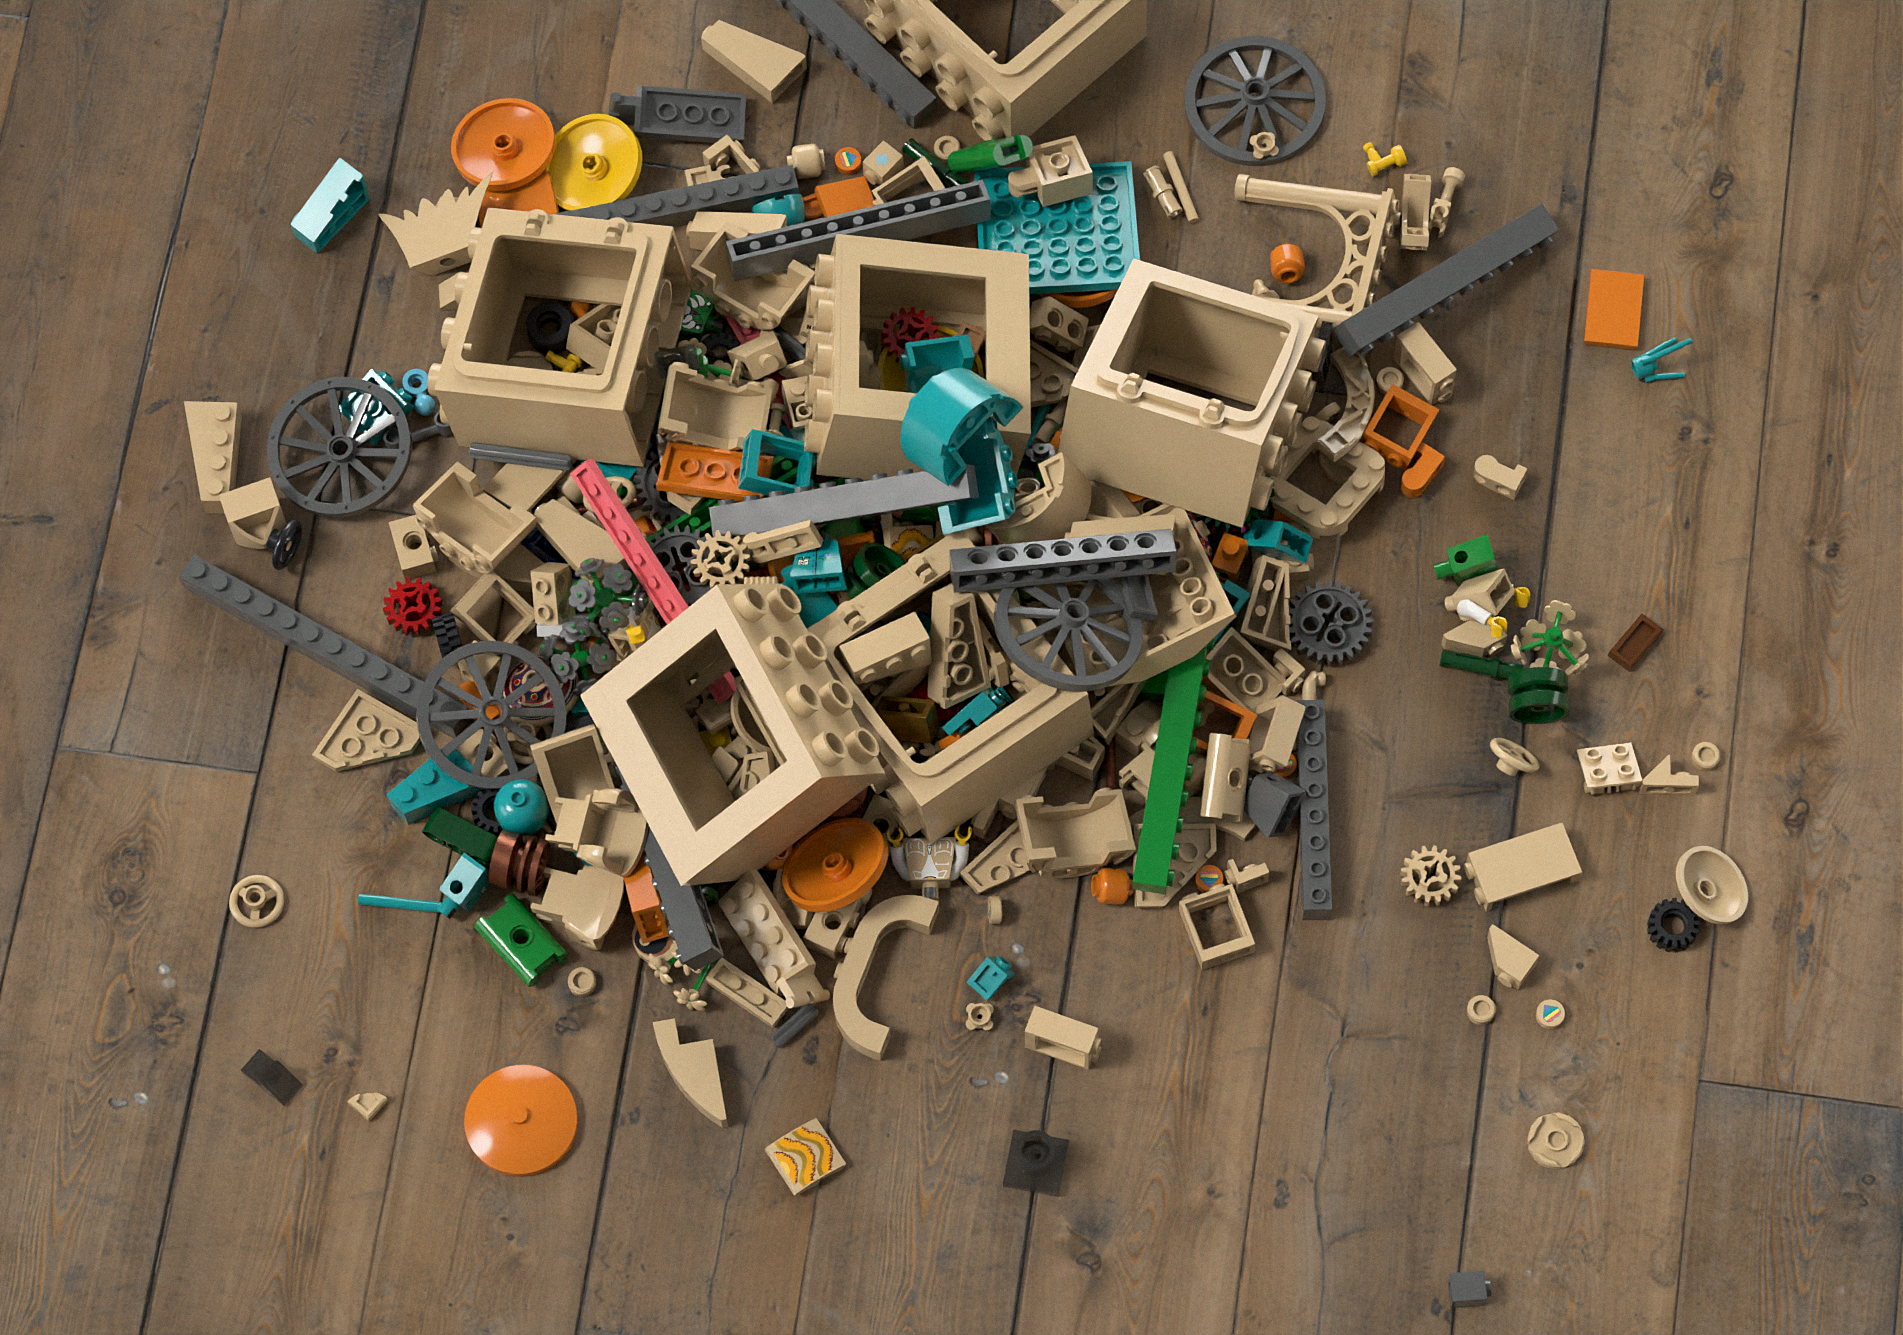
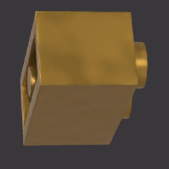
M882 696L875 709L897 741L931 743L939 727L934 700Z

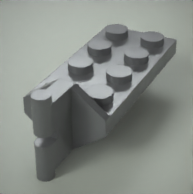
M637 85L636 96H624L617 92L610 95L608 115L621 120L626 125H634L636 137L716 143L728 135L733 142L737 140L743 145L746 94Z

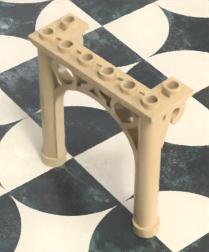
M1239 174L1235 184L1236 200L1319 211L1330 216L1341 227L1346 242L1345 257L1338 274L1325 289L1309 298L1301 300H1283L1257 296L1318 315L1316 329L1329 332V338L1340 343L1332 330L1346 319L1375 303L1376 295L1374 289L1375 285L1380 284L1382 274L1380 265L1381 262H1385L1387 257L1386 241L1387 238L1391 239V237H1394L1396 228H1400L1402 213L1398 210L1399 200L1395 198L1393 189L1388 188L1387 192L1382 191V195L1255 179L1251 175ZM1338 211L1347 212L1351 215L1345 220ZM1358 221L1369 227L1368 232L1362 236L1354 235L1350 229ZM1369 243L1366 257L1362 256L1358 252V246ZM1362 271L1360 283L1357 286L1356 282L1351 278L1356 272ZM1350 288L1353 290L1349 302L1339 304L1334 300L1333 295L1340 289ZM1329 300L1332 309L1316 306Z

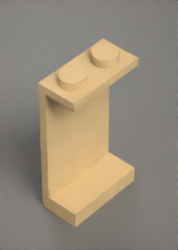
M572 459V460H573L572 465H573L577 460L581 462V460H579V459ZM507 463L483 488V492L509 510L517 503L533 515L531 509L567 470Z
M1563 823L1470 852L1464 864L1468 879H1473L1476 886L1474 889L1475 898L1479 905L1483 904L1486 912L1491 910L1495 902L1565 879L1568 880L1569 884L1580 881L1582 870Z

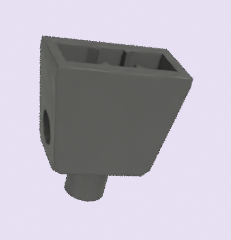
M1272 772L1260 774L1256 777L1248 773L1244 811L1268 838L1285 835L1306 791Z

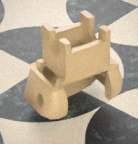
M1157 719L1141 738L1140 754L1119 771V775L1122 777L1119 780V786L1124 789L1127 785L1131 784L1146 800L1160 719ZM1197 751L1195 755L1190 754L1188 764H1193L1191 781L1185 780L1184 790L1188 791V798L1203 791L1207 757Z
M605 788L594 790L593 795H586L585 801L556 797L555 803L562 805L555 835L546 834L545 840L550 843L559 844L558 847L565 851L578 852V858L595 867L602 868L621 877L630 875L642 855L649 825L633 794L623 789ZM593 803L606 804V805H604V806H603V809H602V808L596 806V805L593 804Z
M585 865L583 870H578L577 875L545 867L544 876L548 877V886L542 904L532 903L530 907L532 912L536 913L535 917L540 922L564 927L570 941H574L593 951L600 950L605 939L604 936L612 927L620 910L624 894V878L602 868Z

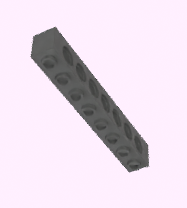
M1161 529L950 549V575L953 591L958 593L1176 572V547L1172 530Z
M1297 700V703L1306 706L1297 733L1298 787L1306 791L1299 805L1302 920H1330L1332 894L1325 700Z

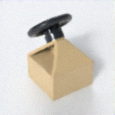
M269 477L220 494L219 498L236 544L254 549H270L273 551L272 565L274 569L279 571L287 567L299 546L302 536V525L298 520L286 523L271 478Z

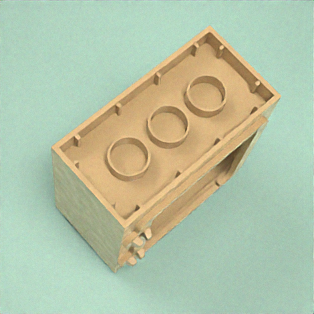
M864 0L868 7V17L864 22L871 35L882 44L891 39L903 51L900 53L901 60L912 74L921 77L927 73L939 84L936 86L939 97L950 109L957 111L963 106L974 117L972 125L984 141L1017 135L1031 136L1144 39L1147 33L1148 0H1050L1065 15L1010 62L998 64L993 60L998 54L994 50L989 55L985 53L933 4L937 0Z
M488 208L482 228L473 227L469 235L468 254L470 259H473L469 273L460 272L456 279L454 294L455 301L459 304L456 317H447L442 326L441 344L443 349L446 350L442 364L433 363L428 374V392L431 396H437L440 402L441 422L450 425L458 446L470 447V444L474 442L569 454L572 456V459L588 460L593 458L596 462L643 467L657 418V410H659L665 389L668 369L672 363L692 289V282L674 228L672 226L626 222L623 218L619 217L604 220L546 214L545 211L540 209L526 212ZM525 296L622 306L602 375L506 366Z
M836 234L831 255L818 254L814 278L815 286H809L806 304V316L814 318V330L809 329L806 341L805 359L806 362H813V374H808L805 406L813 407L812 419H807L804 452L817 453V475L861 478L863 481L871 480V475L887 473V477L897 476L896 471L913 469V473L923 472L922 468L905 457L900 443L902 423L909 407V401L917 393L859 388L860 331L881 333L882 329H885L883 327L884 321L890 320L889 317L892 312L899 315L900 308L902 307L906 313L910 312L911 307H915V313L917 314L921 310H925V318L933 317L931 325L943 326L957 333L963 321L986 331V337L981 345L984 379L1016 399L1024 407L1006 427L997 422L1004 444H1008L1011 448V469L1017 475L1031 435L1029 254ZM900 324L893 329V334L900 330Z
M1133 259L1072 382L1058 454L1063 452L1090 480L1243 528L1251 507L1263 511L1266 509L1274 479L1265 477V475L1268 474L1279 478L1288 452V446L1283 445V442L1291 445L1294 444L1302 420V414L1298 413L1297 410L1307 413L1311 404L1316 382L1311 380L1312 373L1306 371V369L1317 372L1326 345V341L1314 337L1318 315ZM1148 373L1257 407L1253 411H1243L1224 405L1221 400L1214 398L1208 400L1147 381L1145 378Z
M963 530L951 533L921 554L913 555L906 564L852 600L841 603L837 610L807 629L808 632L816 635L824 644L827 651V658L824 662L833 679L845 685L851 693L853 706L850 710L859 726L868 730L879 745L880 751L876 757L885 774L871 783L870 787L877 795L884 790L886 791L887 796L894 805L891 809L892 815L908 837L920 830L930 845L1094 735L1089 697L1086 691L1062 690L1037 681L1039 686L1026 694L1025 691L1019 692L1009 683L1003 687L1015 701L1014 703L925 763L918 764L910 758L911 755L916 753L913 747L906 751L903 749L853 682L841 660L839 646L849 642L850 639L879 620L884 621V624L887 625L889 622L898 620L913 612L918 614L919 611L931 616L933 592L942 589L943 586L952 582L949 550L975 547ZM1002 588L970 591L974 594L978 618L981 617L991 636L1002 648L994 626L995 605ZM1012 595L1008 606L1021 607ZM1008 616L1009 626L1014 638L1037 628L1030 617ZM1041 636L1020 647L1032 659L1042 664L1051 645L1044 636ZM1057 654L1049 669L1073 675Z
M717 584L580 695L681 886L738 881L748 870L761 869L885 774L876 757L880 751L876 739L868 730L860 727L850 710L853 706L851 693L845 685L833 679L824 662L827 658L824 644L816 635L807 631L798 615L801 611L800 600L785 585ZM735 666L787 759L784 764L736 801L732 797L686 711L688 703ZM699 678V679H698L697 681H695L693 684H692L691 681H690V680H694V679Z

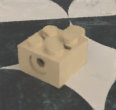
M1076 135L1033 146L1031 155L1026 158V168L1010 172L1008 176L1009 192L1013 196L1021 197L1037 193L1043 207L1093 194V173Z

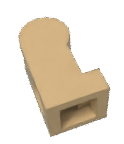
M1482 455L1475 462L1473 474L1476 482L1514 500L1526 479L1527 468L1518 464L1515 470L1498 463L1493 456Z

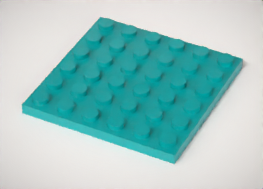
M1131 161L1089 163L1093 173V194L1044 207L1037 193L1015 197L1009 192V173L1026 167L974 171V180L984 181L990 197L991 220L977 223L979 249L1029 254V294L1119 289L1133 259L1140 260Z

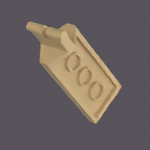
M748 870L718 901L721 909L773 992L778 996H785V1003L788 1008L828 1000L830 998L829 991L822 988L814 975L816 963L758 870Z

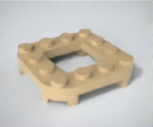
M1310 416L1301 422L1293 445L1283 442V445L1288 446L1283 469L1279 478L1275 476L1270 477L1274 479L1273 488L1275 491V496L1271 497L1273 501L1272 507L1310 529V536L1320 539V536L1335 534L1341 536L1348 530V523L1376 491L1379 493L1382 491L1385 480V460L1377 451L1358 441L1348 453L1336 460L1354 471V473L1326 505L1286 481L1310 452L1315 454L1319 450L1324 453L1317 446V439L1334 427L1326 421Z

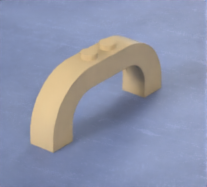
M902 895L884 900L874 906L863 917L854 937H849L846 942L844 953L847 955L844 963H838L834 978L837 979L833 992L834 1014L837 1026L844 1039L863 1055L881 1061L891 1036L890 1027L870 1021L860 1012L857 1006L858 996L878 945L884 936L896 929L908 928L930 935L939 913L938 901L917 895Z

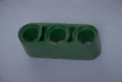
M435 808L422 833L432 841L460 855L466 853L480 865L490 868L492 854L498 837L446 810Z

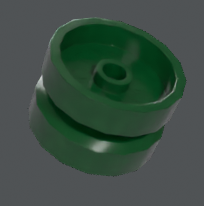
M878 543L865 544L844 570L847 590L845 592L851 599L855 598L906 564L905 560L885 545Z
M1532 667L1518 670L1508 676V694L1512 697L1508 703L1509 717L1512 720L1525 724H1546L1562 720L1569 715V697L1565 694L1568 691V675L1564 671L1551 667Z

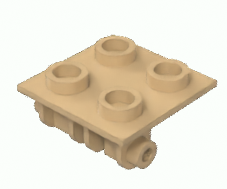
M1631 743L1577 749L1585 778V793H1590L1591 795L1604 793V787H1606L1607 793H1611V786H1614L1615 792H1619V785L1621 791L1635 790L1636 787L1643 783Z

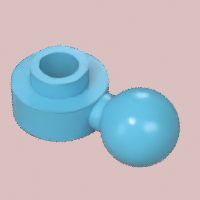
M412 369L403 377L404 390L412 397H416L414 402L415 411L419 415L428 416L434 412L436 406L434 399L426 395L428 392V375L421 369ZM415 382L422 383L419 388L412 387Z

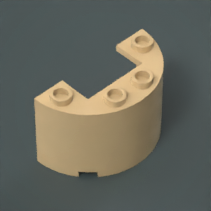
M726 221L692 264L693 283L701 289L705 296L715 305L716 311L721 315L732 317L742 327L747 329L750 327L762 330L773 329L780 324L815 277V271L793 259L787 270L784 269L734 281L728 263L726 241L746 237L749 234Z
M673 362L668 369L658 426V433L660 435H664V432L667 433L666 439L674 443L743 452L744 440L752 429L766 431L773 390L764 388V384L759 382H748V384L736 388L729 386V382L725 380H705L704 375L698 374L696 370L689 369L688 364Z
M1063 452L1038 464L1046 487L1015 502V513L1009 519L984 525L1002 543L1013 544L1064 539L1065 533L1071 532L1073 522L1085 520L1091 504L1090 481Z
M456 462L413 504L417 514L415 517L417 523L424 529H427L441 544L439 548L446 556L450 558L454 556L459 560L461 566L469 572L475 570L484 574L490 573L537 525L536 517L517 503L509 510L483 492L477 475L459 462Z
M594 724L530 745L556 824H558L562 805L555 803L556 797L585 801L586 795H593L594 790L615 788L612 779L617 776L612 762L606 763L604 755L609 754L598 728ZM593 803V804H595L596 806H598V807H600V808H602V809H603V806L606 805V804Z
M1099 789L1094 793L1088 804L1070 802L1064 806L1053 807L1050 804L1042 805L1044 802L1043 796L1033 797L1032 795H1024L1015 800V810L1027 863L1032 873L1037 870L1040 876L1047 878L1084 876L1099 872L1100 869L1104 868L1103 866H1106L1111 861L1117 865L1131 856L1136 850L1122 789Z

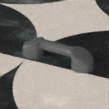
M440 411L434 417L435 425L411 433L412 444L438 434L447 436L452 432L449 424L441 422ZM398 427L389 428L383 436L385 444L389 449H399Z

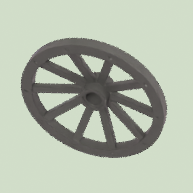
M1244 36L1225 41L1210 49L1200 58L1188 77L1184 106L1186 118L1193 134L1214 155L1239 165L1267 166L1295 156L1314 139L1324 118L1326 95L1318 70L1300 50L1278 39L1264 36ZM1246 50L1263 51L1256 77H1251L1237 52ZM1271 53L1283 56L1294 63L1293 66L1268 81L1264 80ZM1229 55L1244 83L1208 69L1214 63ZM1302 71L1309 80L1313 92L1274 90L1272 88ZM1202 77L1239 91L1195 100L1196 90ZM1251 93H1259L1260 96L1254 97V96H1252V95H1250V94H1251ZM1273 99L1314 101V112L1309 124ZM1240 101L1208 131L1197 113V109ZM1266 106L1301 130L1302 133L1287 145L1281 146ZM1246 109L1247 113L1238 149L1229 147L1217 140L1215 136ZM1255 112H1259L1266 132H1271L1275 135V146L1279 149L1276 156L1268 155L1263 156L1262 159H1256L1253 156V152L1246 151Z
M353 377L323 379L298 391L283 405L275 417L267 443L269 468L280 490L301 509L325 517L357 515L383 502L402 481L408 469L412 453L410 426L396 400L378 385ZM337 391L363 393L348 431L344 435ZM328 393L335 436H332L303 407L307 402ZM373 397L386 406L392 415L354 439ZM297 412L327 442V445L285 437L283 433L289 421ZM395 423L397 424L399 449L359 448ZM280 446L324 453L325 455L283 471L280 460ZM341 448H348L345 454L337 455V452ZM358 457L397 459L390 474L382 482L358 460ZM330 463L307 497L293 488L287 480ZM351 466L376 487L368 495L354 501L351 499L349 467ZM340 467L343 503L330 504L316 501Z
M1112 579L1083 580L1087 584L1078 599L1070 597L1064 582L1054 583L1062 602L1034 585L1002 588L994 610V626L997 638L1013 663L1035 680L1062 690L1093 691L1116 683L1132 668L1142 646V623L1140 618L1129 617L1123 590ZM1096 587L1115 604L1088 608L1086 601ZM1020 588L1052 609L1008 606L1011 596ZM1122 613L1129 634L1092 619V617ZM1008 616L1053 620L1014 638L1009 626ZM1055 629L1059 632L1042 664L1032 659L1020 647ZM1091 629L1128 645L1127 653L1119 663H1117ZM1081 634L1109 667V670L1086 676ZM1066 637H1071L1077 676L1049 669Z
M501 641L475 642L450 652L434 666L427 676L417 702V728L424 749L431 760L452 779L478 789H501L503 785L512 780H529L539 773L535 762L518 772L503 726L530 745L541 741L509 719V717H554L551 738L564 734L566 726L565 699L553 672L540 658L530 651L515 644ZM485 653L503 655L493 697H491L473 657L474 655ZM511 657L528 665L537 674L502 700L501 697ZM465 659L483 700L478 699L441 676L455 663ZM542 680L550 693L553 708H508L509 705ZM435 685L477 708L475 710L428 713L429 702ZM496 707L500 712V718L495 720L488 718L486 708ZM477 718V721L443 749L440 750L432 736L429 722ZM484 727L472 773L462 770L446 758L480 728ZM493 730H495L510 775L502 777L480 776Z

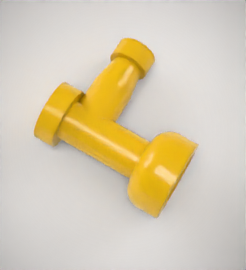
M1368 142L1363 146L1370 159L1366 165L1372 177L1378 175V171L1393 164L1401 167L1408 163L1400 145L1393 147L1391 154L1384 158L1380 157L1374 149L1375 147L1372 142Z
M550 350L545 357L546 361L562 368V372L574 373L576 368H580L583 363L576 355L569 354L567 359Z

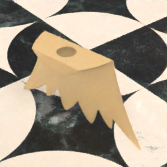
M493 171L479 183L470 196L468 187H466L460 194L457 202H455L450 189L444 192L437 208L429 200L422 198L417 217L409 210H404V220L388 214H378L397 239L411 269L434 276L472 262L473 259H470L468 254V239L472 228L476 226L482 200ZM451 258L442 265L440 264L442 259Z

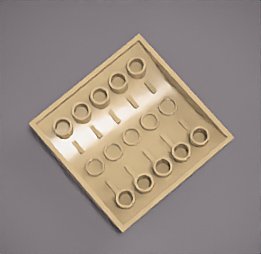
M1165 503L1138 516L1176 515L1173 538L1176 547V572H1167L1166 576L1147 574L1158 616L1154 621L1141 619L1143 639L1138 657L1129 672L1110 686L1144 681L1194 657L1236 617L1185 509ZM1115 577L1117 584L1122 588L1119 577ZM1070 582L1065 583L1070 597L1078 599L1085 586L1071 584ZM1054 583L1039 585L1042 591L1062 602ZM1094 588L1086 601L1088 608L1115 604L1097 588ZM1122 613L1092 617V619L1129 634ZM1091 629L1117 663H1119L1126 655L1128 645ZM1081 634L1086 676L1109 670V667ZM1066 637L1064 645L1075 667L1071 637Z

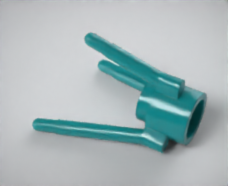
M1674 337L1652 350L1631 359V366L1635 377L1638 380L1644 378L1645 383L1653 380L1685 377L1684 372L1654 374V371L1658 370L1656 360L1691 344L1693 339L1689 338L1669 347L1677 341V338Z

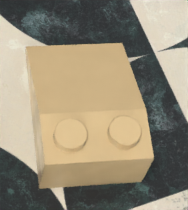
M600 304L570 324L566 349L594 368L605 367L622 306Z
M1227 627L1215 642L1213 651L1207 650L1206 659L1211 660L1208 676H1203L1202 684L1214 694L1255 713L1258 705L1275 699L1282 691V685L1286 679L1233 627Z

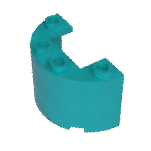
M969 334L905 343L904 354H900L901 369L905 370L907 391L903 392L918 393L932 376L950 369L963 368L972 371L974 353Z
M955 368L932 376L920 391L910 399L901 428L900 443L903 453L908 460L949 486L967 468L957 450L992 414L999 424L1006 427L1024 407L1016 399L971 370Z
M990 416L957 450L961 458L965 460V464L975 465L979 498L948 503L946 506L938 507L943 535L1006 520L1015 513L1014 488L1018 487V479L1015 472L1011 469L1012 451L1008 444H1004L998 429L997 420L994 416Z

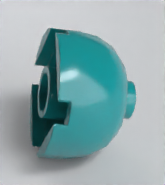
M801 194L784 195V199L775 200V198L768 199L754 205L752 209L753 213L786 215L787 227L803 223L806 215Z
M526 779L512 780L503 785L496 794L494 801L495 817L503 829L522 833L523 836L531 835L544 826L548 814H550V804L543 789L533 781Z

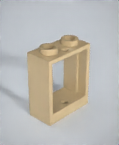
M923 156L872 190L876 197L873 203L874 205L887 203V200L924 176L934 191L946 188L931 164Z
M1419 322L1398 334L1393 359L1430 405L1438 401L1442 403L1449 399L1453 394L1457 372L1454 365Z
M492 570L490 573L483 574L450 612H453L481 641H496L466 613L492 586L523 616L501 641L518 645L517 637L522 632L526 635L536 625L534 609Z
M1283 695L1257 706L1255 711L1257 717L1247 739L1252 740L1248 773L1257 776L1274 772L1287 766L1306 706Z
M1218 884L1211 887L1209 892L1200 895L1198 893H1191L1183 897L1182 901H1179V912L1201 970L1254 953L1255 942L1232 884L1227 886ZM1227 901L1241 938L1204 950L1190 913Z
M1034 1006L1025 1029V1048L1087 1070L1090 1067L1091 1061L1096 1063L1098 1060L1102 1039L1098 1038L1097 1027Z

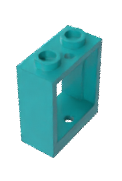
M752 429L743 444L738 489L769 496V492L783 490L785 495L794 493V488L810 486L812 490L814 481L810 479V475L816 464V456L812 452H804V442ZM760 451L799 460L796 485L757 476Z

